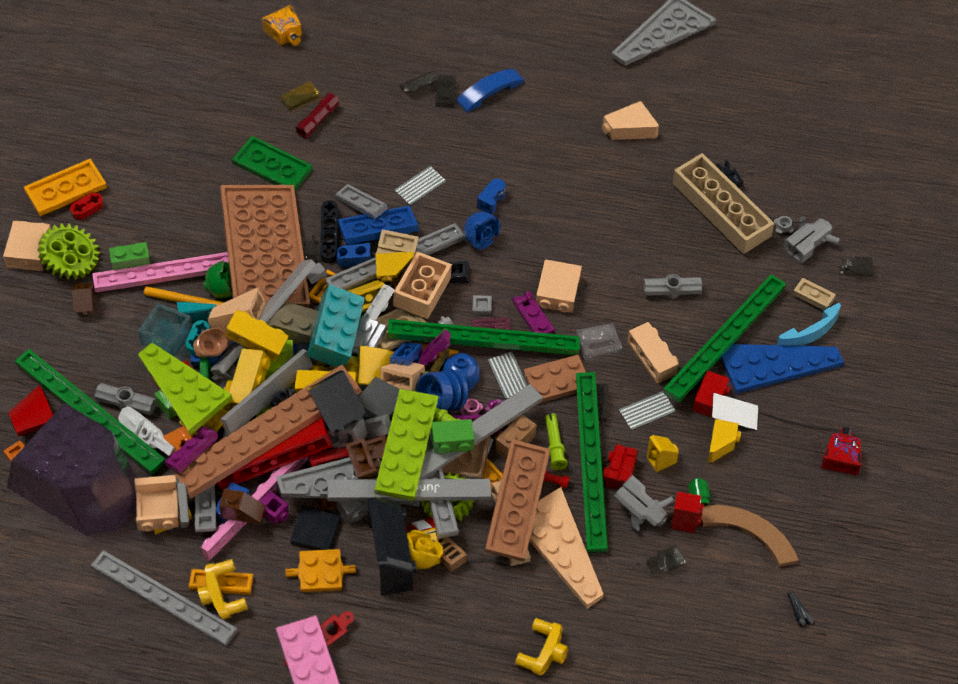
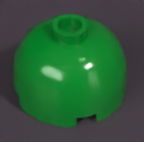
M224 261L211 265L207 269L205 281H203L205 290L209 291L217 299L232 297L229 264Z

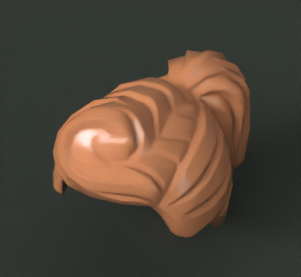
M217 327L210 328L200 333L194 341L193 347L196 356L199 358L217 357L229 347L233 340L223 336L225 331Z

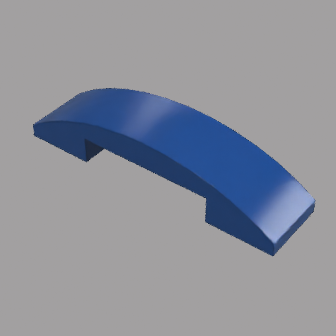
M506 69L493 73L468 88L457 98V103L467 113L481 106L483 99L506 87L511 90L524 83V79L515 69Z

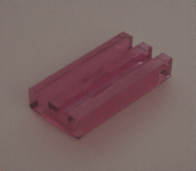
M509 317L471 319V326L510 330Z

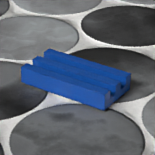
M404 342L390 357V363L394 364L397 361V365H402L405 362V366H409L422 352V344Z

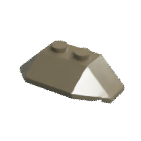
M287 302L275 312L267 324L274 329L284 331L289 336L287 340H293V344L299 345L300 342L310 344L318 311Z

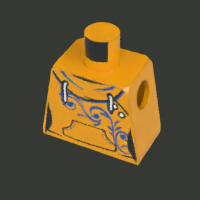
M291 5L262 18L263 31L279 45L290 42L293 46H296L300 43L302 35L301 23Z

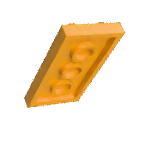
M90 158L24 186V191L38 215L43 216L80 200L91 193L101 191L107 188V185Z

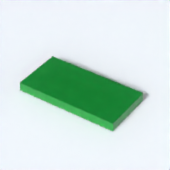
M251 136L232 159V164L274 185H294V191L313 170V165L254 136Z

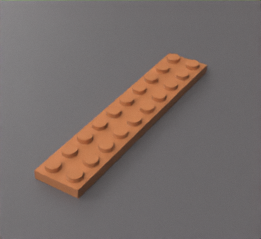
M340 365L279 403L278 406L276 405L207 448L180 473L174 470L173 472L180 483L186 484V492L190 499L320 419L322 416L312 397L309 396L307 388L339 370L345 372L356 395L362 392L360 387L344 366Z

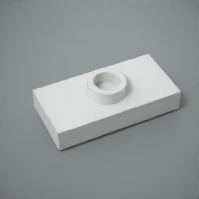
M384 284L364 316L376 320L381 311L383 312L387 308L388 300L395 290Z

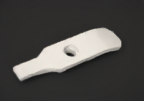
M122 408L118 417L120 423L151 448H159L168 456L172 455L175 447L164 439L163 433L158 427L133 408Z

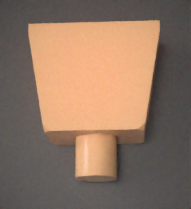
M395 362L394 364L381 367V380L399 389L416 391L419 378L425 374V366L413 362L409 366H405V362L402 365H397V362Z

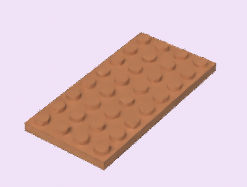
M221 185L220 195L232 298L259 288L267 303L297 266L304 261L294 185ZM307 276L284 304L289 302L306 308L310 307Z

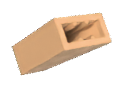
M640 101L605 115L602 130L605 134H608L611 140L650 139L658 137L659 125Z
M255 288L214 307L208 317L210 327H217L225 331L236 309L245 311L251 317L259 320L266 305L259 288Z

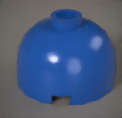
M480 211L474 213L466 220L464 226L465 239L479 250L487 248L494 242L492 240L494 235L498 236L500 232V221L488 212Z
M457 353L445 360L442 371L451 369L459 371L466 379L468 391L472 390L476 383L478 384L480 369L477 361L472 356L465 353Z

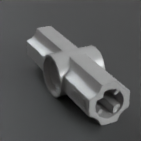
M670 274L666 278L644 279L645 296L665 295L668 298L674 299L679 295L702 293L700 277L680 278L676 274Z
M101 383L96 389L95 400L118 406L120 410L125 407H131L137 412L147 415L153 414L155 410L156 398L135 393L129 387L117 388Z

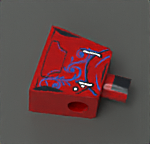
M845 427L841 429L840 434H832L823 456L821 468L858 476L861 467V444L859 438L852 437V429Z

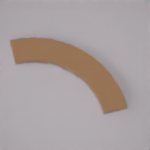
M706 505L703 507L702 527L732 526L739 528L741 531L761 540L774 557L778 567L798 564V557L790 542L767 520L752 512L736 507L723 505Z

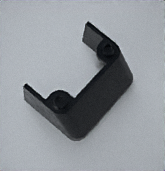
M371 497L368 498L369 528H372L380 573V594L388 595L413 591V573L417 571L415 560L411 561L404 524V520L407 519L405 507L401 508L400 503Z

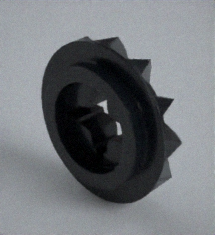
M289 387L278 392L271 400L269 410L294 395L295 390Z

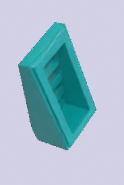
M177 302L180 324L208 320L211 313L208 311H212L216 304Z

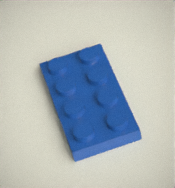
M410 205L385 210L376 219L365 214L338 219V226L346 245H355L360 242L380 239L382 229L402 234L419 231Z

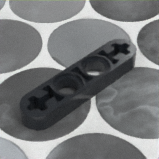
M327 200L321 206L320 257L325 263H333L337 259L338 205L335 201ZM328 208H332L331 215H328ZM329 221L334 223L332 227H327L324 224ZM328 236L334 238L331 242H327L324 239ZM327 248H331L330 256H327Z

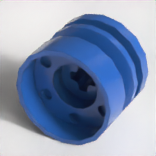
M451 369L425 373L419 378L416 386V392L439 396L437 408L440 410H459L467 402V382L464 376L457 370Z

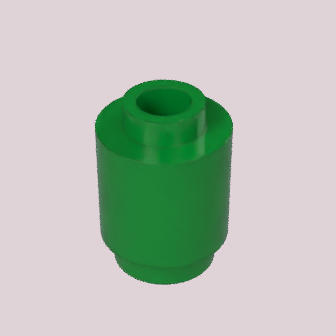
M702 478L693 479L688 484L689 494L700 495V504H704V506L710 505L711 497L708 482Z

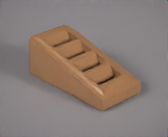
M436 535L437 541L440 539L443 541L440 543L442 547L447 545L443 549L440 561L450 572H453L467 562V554L450 538L438 539V535ZM451 549V552L445 555V553Z

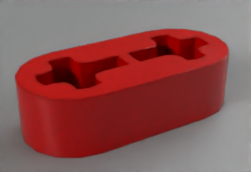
M91 193L74 202L70 206L71 216L76 220H82L99 211L103 207L102 196L99 193Z

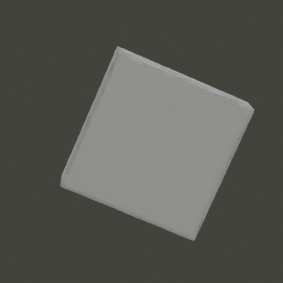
M319 262L315 264V267L307 275V279L311 284H314L328 274Z
M473 295L472 315H491L492 296Z

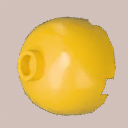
M411 530L410 533H407L411 561L415 560L416 569L431 568L443 554V547L437 540L435 543L430 540L431 535L420 530Z

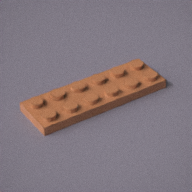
M511 439L485 552L524 562L550 449Z

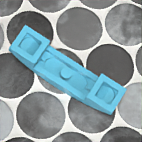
M837 303L824 310L822 320L798 333L792 328L778 336L777 345L805 346L816 341L834 325L838 318L841 304Z

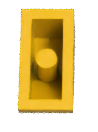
M414 252L376 254L377 279H381L382 282H390L392 278H397L413 260Z
M715 419L708 462L712 463L734 450L735 442L739 443L741 431H737L739 423Z
M655 435L649 437L646 458L656 472L677 463L679 450L674 443H671L669 438Z

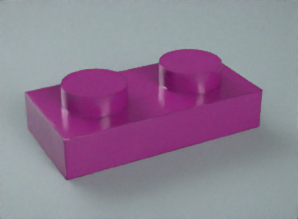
M444 329L420 353L418 363L424 366L428 363H433L441 350L445 351L449 347L451 333Z

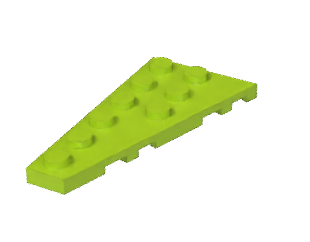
M150 343L138 353L140 361L148 373L151 374L156 385L161 389L162 394L173 411L178 415L181 423L186 427L189 435H192L233 400L232 394L154 343Z

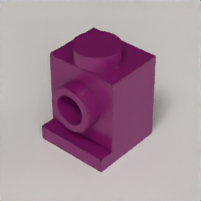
M269 491L259 501L265 505L263 517L274 525H277L279 521L283 523L288 518V503L273 492Z

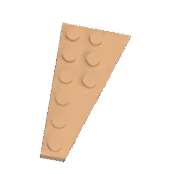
M560 487L538 501L529 541L582 604L589 608L603 598V592Z

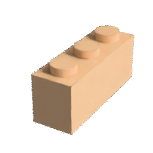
M647 322L629 330L627 342L657 384L677 375L678 359L670 353L666 342L660 339L656 328H653Z

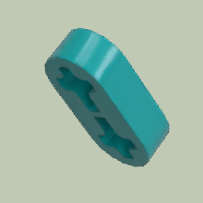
M200 320L195 322L186 339V349L191 355H196L194 347H191V345L199 336L198 330L202 328L205 330L210 329L206 321Z

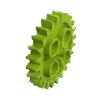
M61 223L59 228L53 225L52 230L48 228L46 233L42 234L37 251L40 252L38 258H43L41 264H48L46 270L52 268V274L54 275L58 272L59 278L66 275L67 280H69L70 276L77 280L78 275L84 278L85 274L89 275L91 270H94L99 260L100 252L97 251L99 246L94 245L95 239H89L90 233L84 234V228L79 231L78 225L73 229L69 223L67 228H65Z

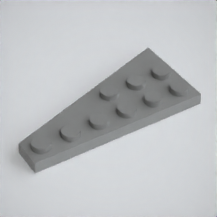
M668 0L611 53V57L626 66L716 24V19L686 0Z
M350 457L276 476L281 496L289 498H328V480H377V478L357 479Z

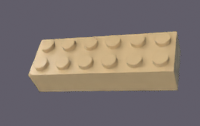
M703 153L674 170L672 184L743 254L772 237L774 222Z

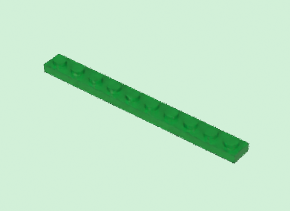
M770 274L664 387L663 393L679 403L786 288L787 283Z
M389 319L387 338L432 342L446 329L451 333L450 344L579 355L580 351L579 336Z
M28 349L15 360V364L151 476L165 464V458L33 351Z
M595 372L576 373L587 553L607 552Z

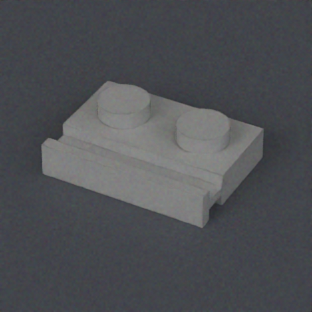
M362 315L358 324L352 354L358 356L360 346L377 348L388 329L387 326Z

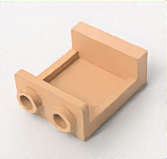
M13 221L3 255L6 268L43 271L45 265L41 264L43 258H38L40 252L37 249L42 234L46 233L48 228L51 229L50 224Z
M545 260L536 295L538 306L543 309H554L572 313L578 284L580 283L582 266Z
M176 476L135 478L137 500L136 523L138 531L168 530L179 527Z

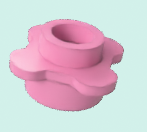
M467 399L464 407L460 409V413L462 415H478L479 411L483 409V405L475 399Z

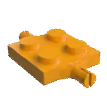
M340 549L299 551L300 562L298 568H286V577L298 576L301 583V592L342 590L344 574H356L355 565L343 566Z

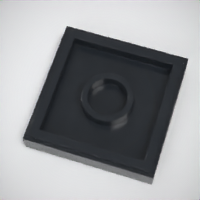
M302 506L290 539V544L313 550H330L341 516Z

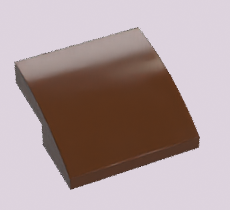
M384 435L369 441H365L362 438L345 444L357 479L378 477L386 445Z

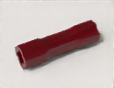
M327 93L320 100L318 106L295 127V132L302 138L307 139L316 130L320 122L339 105L337 96Z

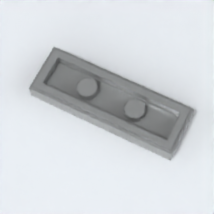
M349 184L335 194L337 200L373 219H376L387 210L385 203Z

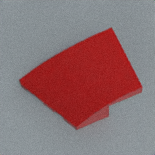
M40 385L8 412L17 437L56 424Z

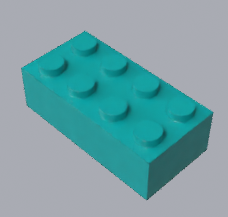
M328 285L321 297L307 352L308 357L334 367H339L340 365L345 367L351 358L364 297L336 286Z

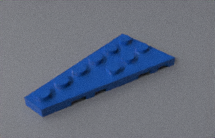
M733 344L720 358L735 394L842 367L844 364L837 347Z

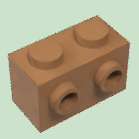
M520 415L511 421L504 431H500L495 438V452L507 459L511 439L530 443L536 437V424L524 415Z

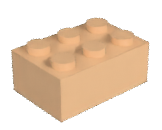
M417 252L394 291L393 306L428 319L451 279L452 264Z

